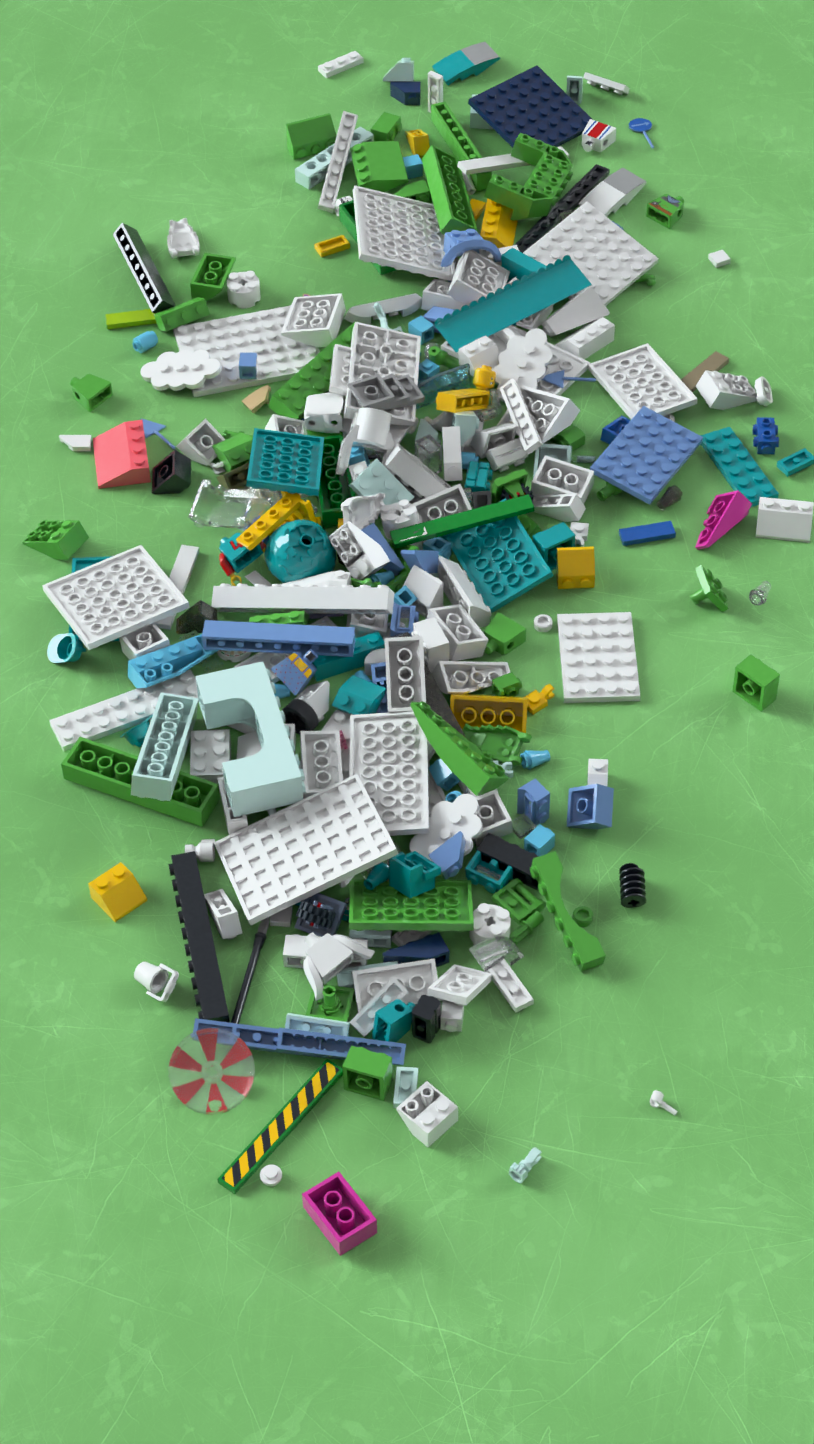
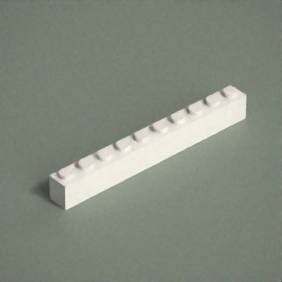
M222 583L220 586H213L211 608L217 612L289 613L292 611H305L307 613L393 614L394 592L386 585H378L377 588H373L369 585H360V587L342 585V587H336L326 584L324 587H318L314 584H308L307 587H300L297 584H290L289 587H283L280 584H272V587L264 584H255V586L237 584V586H231L230 584Z

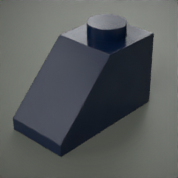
M390 81V95L404 105H420L421 82Z

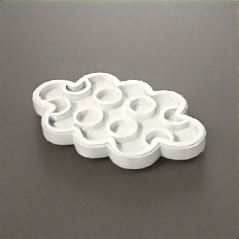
M531 329L525 337L518 335L510 338L507 343V350L500 353L498 357L499 364L492 371L496 372L495 384L498 385L497 394L501 401L505 402L499 388L511 379L517 382L520 389L522 386L537 389V381L545 377V367L552 362L553 355L551 349L546 346L547 335L542 329Z
M181 350L178 353L169 351L161 354L157 361L145 364L141 368L140 373L145 381L151 382L156 390L162 391L170 388L173 391H179L185 387L189 389L201 387L206 379L218 376L222 367L217 359H211L209 353L205 350H197L193 353L189 350Z
M462 794L453 803L448 801L437 803L432 808L431 817H429V833L417 834L411 839V852L416 851L430 860L428 856L430 853L461 831L466 840L464 856L469 854L473 848V839L477 838L483 830V824L477 816L479 803L476 797L471 794Z

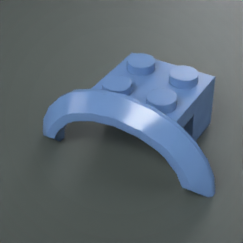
M467 229L466 231L452 230L451 232H445L443 251L446 254L442 259L441 267L450 266L456 257L462 256L468 250H474L479 253V249L489 251L493 255L494 262H501V253L495 244L484 240L474 229Z

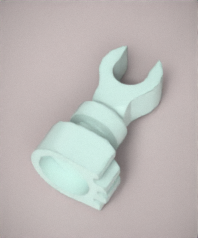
M534 1147L525 1160L519 1162V1165L514 1162L509 1169L511 1178L518 1183H522L528 1177V1172L541 1159L540 1154L542 1152Z

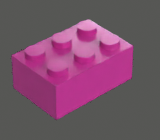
M339 1171L302 1193L303 1208L340 1256L377 1234V1219Z

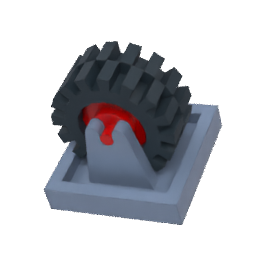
M317 893L304 901L301 900L296 914L298 919L294 928L309 934L314 933L316 936L323 937L327 933L333 936L337 934L347 903L321 893Z

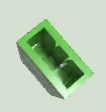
M668 194L658 197L647 203L646 217L671 229L683 215V197L678 196L674 198Z

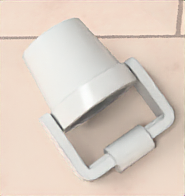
M142 962L134 972L135 980L146 987V994L162 1002L168 1000L179 977L177 971L162 963L159 966H155L148 962ZM168 971H169V972L172 973V976H171L170 980H169L168 983H167V980H168ZM165 987L161 997L154 994L160 992Z

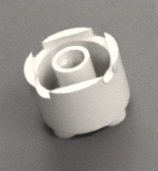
M254 271L233 272L229 274L227 280L229 303L231 305L232 303L235 304L237 308H250L255 305V302L260 301V282Z
M406 499L391 505H384L381 508L384 534L390 540V531L419 524L416 507Z
M480 904L473 911L474 931H469L470 940L481 951L495 952V949H502L509 943L511 929L509 911L497 905Z

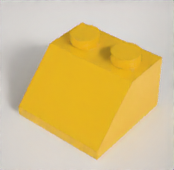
M594 546L557 548L556 576L558 589L594 588Z
M122 862L88 883L91 898L114 922L148 901L135 876Z

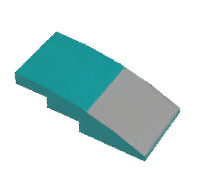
M481 42L456 51L434 64L432 68L437 74L443 76V81L447 85H450L458 78L463 81L471 74L479 75L500 60V57L486 42Z

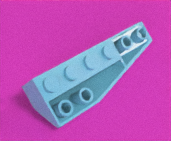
M202 634L129 660L128 678L136 689L147 688L181 675L219 650L203 649Z

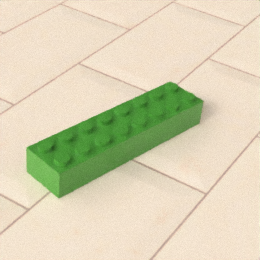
M431 145L423 156L422 163L440 232L445 235V232H451L452 230L466 231L467 229H474L478 231L463 175L457 166L458 158Z
M355 322L272 395L268 406L271 410L280 416L304 420L307 397L329 392L334 345L351 347L352 331Z
M83 737L78 738L61 763L63 777L66 780L200 827L204 826L220 800L219 784L182 771L179 772L170 801L131 795L132 774L138 756Z

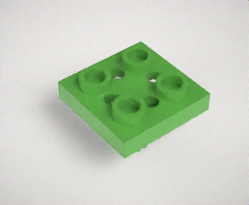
M702 565L696 567L695 570L702 588L690 594L693 603L697 605L704 599L709 598L721 612L729 609L726 603L728 598L721 590L723 586L718 578L715 579L709 569L706 570Z
M323 984V998L317 1001L312 989L305 1016L348 1022L355 996L354 988Z

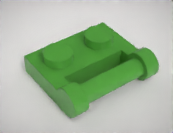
M518 878L492 895V901L497 906L508 910L509 916L518 925H520L521 921L528 919L535 911L541 912L546 906V903L525 888L523 882ZM514 891H518V892H519L524 898H526L532 905H529L525 900H523V899H522L516 892H514Z

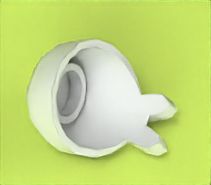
M443 411L433 420L428 416L424 419L434 429L442 431V427H451L453 413Z

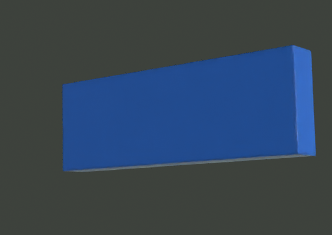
M666 521L619 529V536L623 546L675 538L676 532L672 522Z

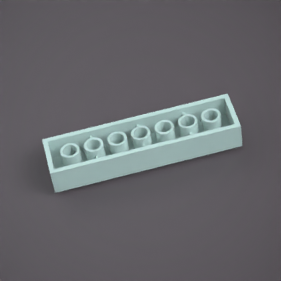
M160 693L132 774L131 795L140 798H153L160 801L171 800L191 737V731H193L197 718L198 698Z

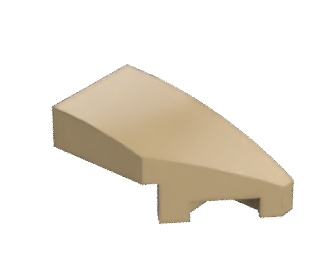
M265 385L242 400V403L254 414L265 403L269 404L270 386Z

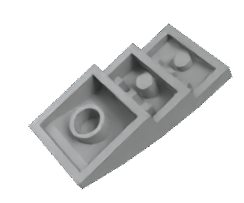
M377 374L348 384V388L363 408L395 409L424 402L425 396L409 374L398 378L394 374L383 378Z

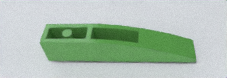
M421 701L410 704L421 729L438 756L476 796L495 790L509 779L505 774V770L495 764L488 753L476 747L442 717L436 714L427 703Z

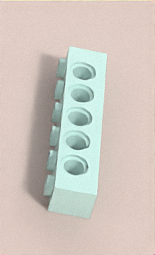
M362 127L355 129L350 148L362 142H374L373 134ZM334 144L295 169V181L309 190L326 178ZM350 149L346 165L353 161Z

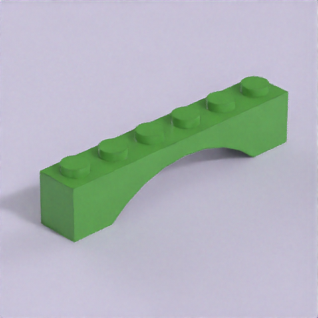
M556 851L533 858L530 873L538 881L539 892L547 900V909L555 917L556 928L558 931L561 930L564 936V945L567 949H570L574 965L578 966L580 972L602 965L606 955L598 938L578 926L566 910L560 889L563 866Z

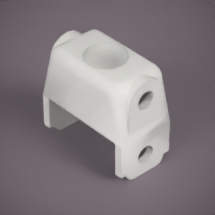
M332 392L308 396L304 410L306 430L322 433H339L343 428L340 413H343L345 409V396ZM336 420L338 423L334 425L331 421Z

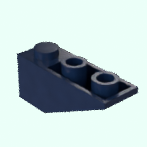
M438 932L414 942H408L403 946L389 949L382 953L383 963L398 961V964L435 959L436 967L449 963V949Z

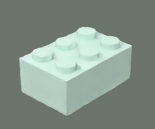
M377 458L349 485L358 496L384 493L385 498L383 502L385 505L398 503L404 499L410 502L414 498Z

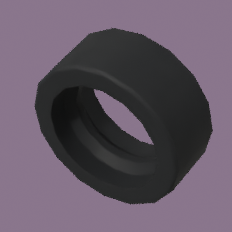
M293 699L282 709L285 715V723L295 724V733L299 735L300 731H312L318 726L319 720L316 712L303 700Z

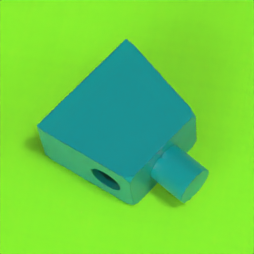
M396 999L376 1011L372 1039L388 1042L400 1040L411 1028L412 1010L415 1004L412 1002L405 1004L400 999Z

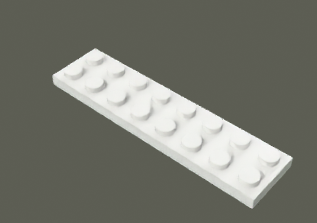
M190 669L179 676L147 688H138L49 720L50 726L63 751L72 749L79 737L94 741L140 724L154 713L160 693L198 698L196 678Z

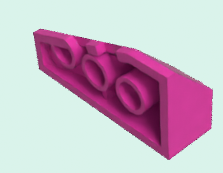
M739 490L715 496L708 508L707 514L709 517L704 520L703 525L705 529L700 532L695 547L697 550L709 548L749 514L752 503Z

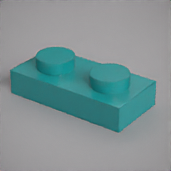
M804 448L777 461V467L788 477L813 465L814 456Z

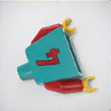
M235 533L230 538L224 537L221 539L219 546L221 552L219 555L220 566L227 577L230 576L231 586H236L233 583L234 581H239L242 584L241 577L235 575V572L238 574L261 556L263 552L265 553L266 544L263 541L252 550H248L236 542V538L241 533Z

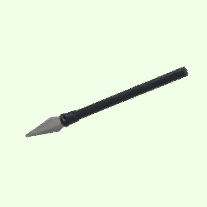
M270 916L261 920L258 932L255 934L253 950L231 1023L239 1024L260 951L267 938L266 932L269 927Z

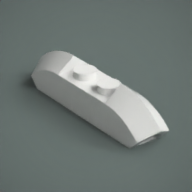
M415 293L377 302L381 305L384 313L389 314V317L399 315V311L402 317L414 313L422 306V297ZM377 302L349 308L344 319L352 323L357 321L371 324V317H373V320L379 319L374 309V304Z

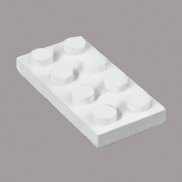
M435 959L352 971L358 1013L393 977L409 991L401 1001L405 1004L409 1002L418 1004L422 995L428 996V988L438 979Z

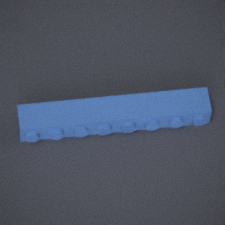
M205 620L202 633L203 649L285 654H293L300 650L305 655L312 649L317 655L353 657L356 641L355 627Z

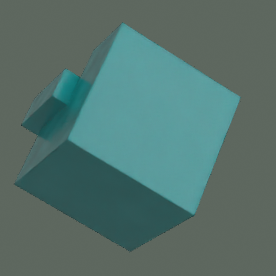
M416 851L406 855L401 852L389 859V885L408 898L435 888V877L441 874V867Z

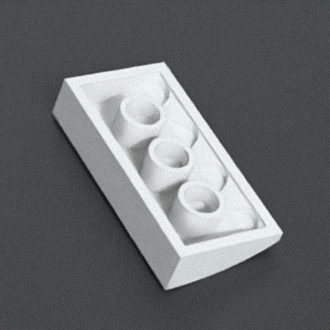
M300 731L301 766L305 776L303 782L306 789L303 797L305 799L343 781L339 731Z

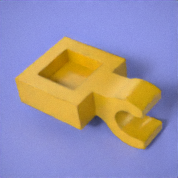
M547 684L540 693L534 690L525 697L528 698L527 710L534 715L547 707V700L555 696L552 692L555 688L551 684Z

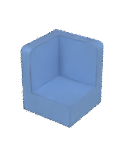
M240 352V379H257V353Z

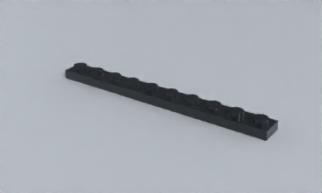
M596 164L552 207L547 216H543L515 244L519 251L525 252L562 222L579 205V202L609 175L610 169Z

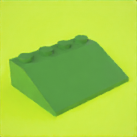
M399 141L362 142L350 148L358 186L385 192L409 182Z

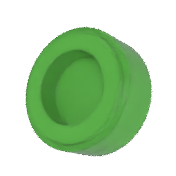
M585 906L577 907L573 911L572 919L578 926L587 927L593 921V912Z

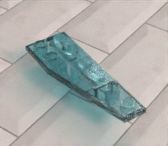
M469 363L418 381L417 387L425 396L424 402L416 404V409L436 403L438 392L470 388Z

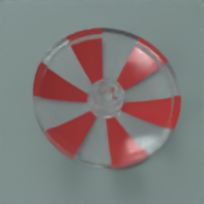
M219 1028L201 1029L185 1037L175 1048L169 1063V1080L176 1097L189 1109L203 1114L224 1113L238 1106L249 1094L255 1077L254 1060L248 1046L234 1033Z

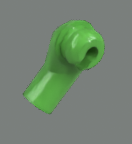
M643 274L634 283L647 281L648 286H653L656 283V278L652 274Z

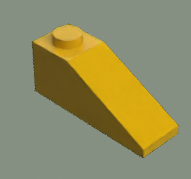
M421 129L405 131L412 154H418L420 158H423L430 148L428 134Z

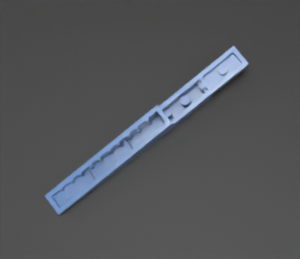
M195 1018L192 1041H199L196 1033L218 1030L217 1044L234 1046L237 1040L240 1039L248 1049L340 1060L346 1059L351 1046L364 1047L369 1051L385 1053L392 1057V1065H404L406 1044Z

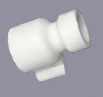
M204 839L197 846L193 844L185 845V853L195 851L196 858L199 861L212 862L215 860V839Z

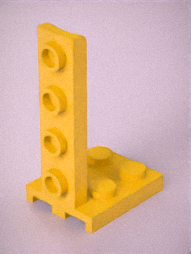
M281 491L282 498L237 537L236 542L248 550H252L287 518L290 521L304 519L317 523L311 501H303L298 493L290 494Z

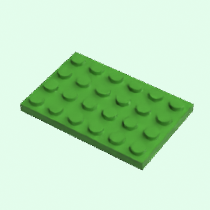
M351 879L349 930L474 931L471 880H435V888L412 898H408L391 887L389 880L376 886L373 890H369L364 886L365 879Z

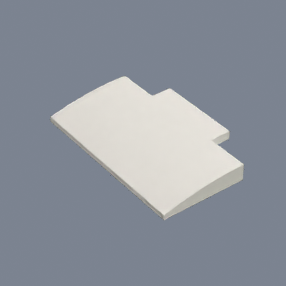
M355 322L352 331L351 347L335 344L333 349L329 392L346 395L344 418L352 419L354 413H359V408H363L348 388L349 383L377 374L381 378L392 374L396 378L409 374L418 386L421 336ZM416 404L382 410L392 415L390 422L392 425L415 424Z

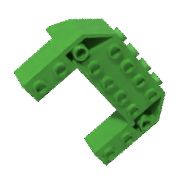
M520 133L515 140L511 156L536 167L524 186L500 175L493 174L484 196L487 199L513 209L510 219L513 221L547 216L552 207L556 205L558 197L560 198L563 189L566 188L568 181L571 180L573 175L571 171L573 164L563 150L546 144L541 140L534 139L527 134Z

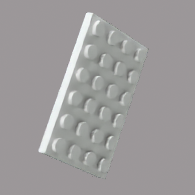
M648 343L588 364V370L630 419L643 406L665 416L697 404V397Z
M631 612L557 614L564 703L640 701Z

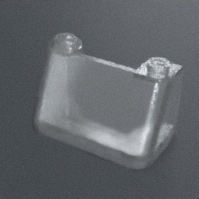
M202 479L188 517L194 522V525L201 528L211 526L238 528L245 531L268 510L273 503L274 497L266 489H253L251 487L248 490L225 489L222 485L218 484V487L210 485V480Z

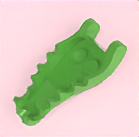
M465 724L460 731L464 737L481 751L488 753L493 760L502 764L512 762V765L522 764L523 759L518 754L522 744L529 743L532 738L528 733L501 725L493 727L489 724L488 726L473 727Z

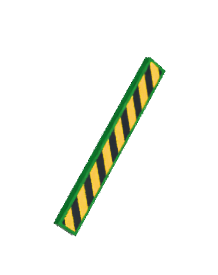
M326 1059L217 1179L218 1183L233 1194H236L343 1075V1069Z

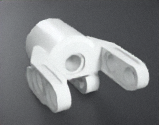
M359 408V413H354L350 432L341 442L336 474L343 476L348 468L352 445L384 452L382 464L388 468L385 462L394 448L392 435L389 432L392 417L390 413L374 408Z

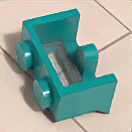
M478 850L465 868L467 880H471V884L474 885L478 883L483 885L490 893L498 892L513 879L511 866H508L503 871L499 869V864L494 859L488 864L482 861L481 852Z

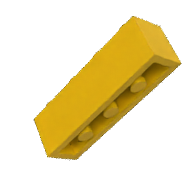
M468 388L438 392L436 410L457 413L488 408L490 391Z

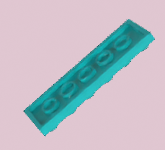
M731 427L700 435L703 437L701 445L731 488L734 491L739 490L752 503L751 507L759 505L760 497L778 499L779 493Z

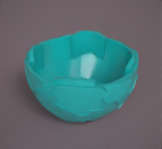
M298 519L282 524L271 534L266 544L264 557L268 569L282 583L333 571L336 562V550L328 538L330 535L319 524L309 520ZM302 539H308L311 544H304Z

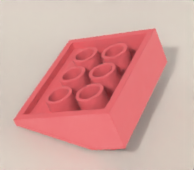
M142 420L124 422L93 438L98 489L151 482Z

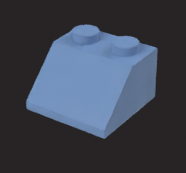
M600 784L569 788L567 827L583 829L612 827L614 788Z

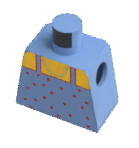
M312 649L305 655L299 650L279 662L271 670L294 695H297L304 690L316 673L317 668L312 663L318 658V655Z

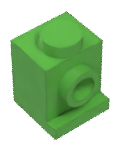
M512 672L492 679V693L494 696L514 697L519 694V689L522 688L520 679L516 678Z

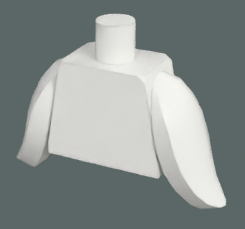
M310 933L304 940L310 947L305 951L306 958L303 962V969L314 991L315 1000L323 998V984L325 985L353 962L354 958L371 959L375 951L362 946L344 935L335 934L331 936L327 933L319 939L314 933Z

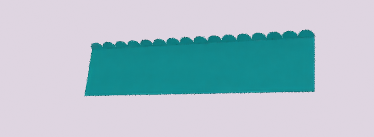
M565 255L562 260L557 259L554 265L549 263L546 269L541 267L537 273L535 271L531 272L529 278L525 275L520 281H513L512 286L511 284H506L503 289L498 288L495 294L490 292L486 298L484 296L480 297L478 303L477 301H472L469 306H462L461 310L455 309L452 315L447 313L443 319L437 318L434 325L453 350L458 352L463 346L485 335L488 337L592 284L571 260V257Z

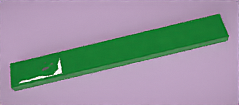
M528 494L390 531V536L394 547L399 548L534 512V505Z

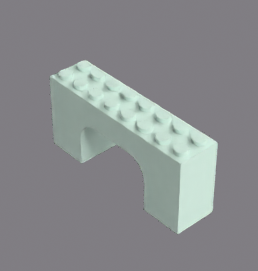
M264 662L195 676L198 702L207 730L235 723L247 724L256 731L262 748L255 755L222 763L225 790L233 816L247 815L294 804L303 800V793H306L303 782L305 780L303 769L298 767L300 765L298 754L293 752L295 751L293 739H289L290 730L288 725L284 724L285 715L283 710H279L281 707L278 696L275 697L274 695L276 693L274 682H270V670L265 668Z

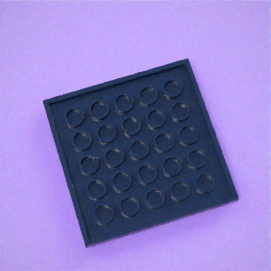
M538 65L470 98L468 104L512 148L520 133L527 134L551 146L559 147L582 135L589 120L592 119Z

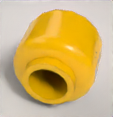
M482 365L481 368L475 369L473 385L476 386V389L489 391V389L494 387L496 372L492 371V367Z

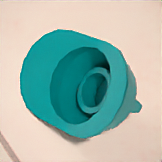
M73 633L59 634L50 641L47 656L53 663L76 662L81 654L86 652V649L83 648L82 641Z
M153 714L122 734L120 738L125 737L131 745L142 747L150 725L149 719Z

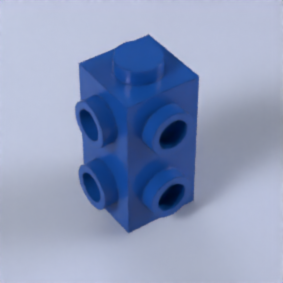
M757 417L756 425H753L752 430L753 435H756L753 439V446L757 447V454H775V447H779V437H776L778 435V425H775L774 418Z

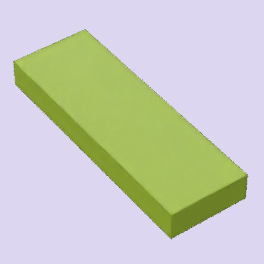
M151 309L105 314L107 329L156 324L155 313Z

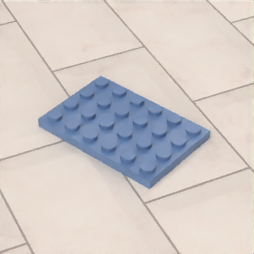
M643 406L592 464L590 470H593L594 475L650 505L702 443L703 437Z

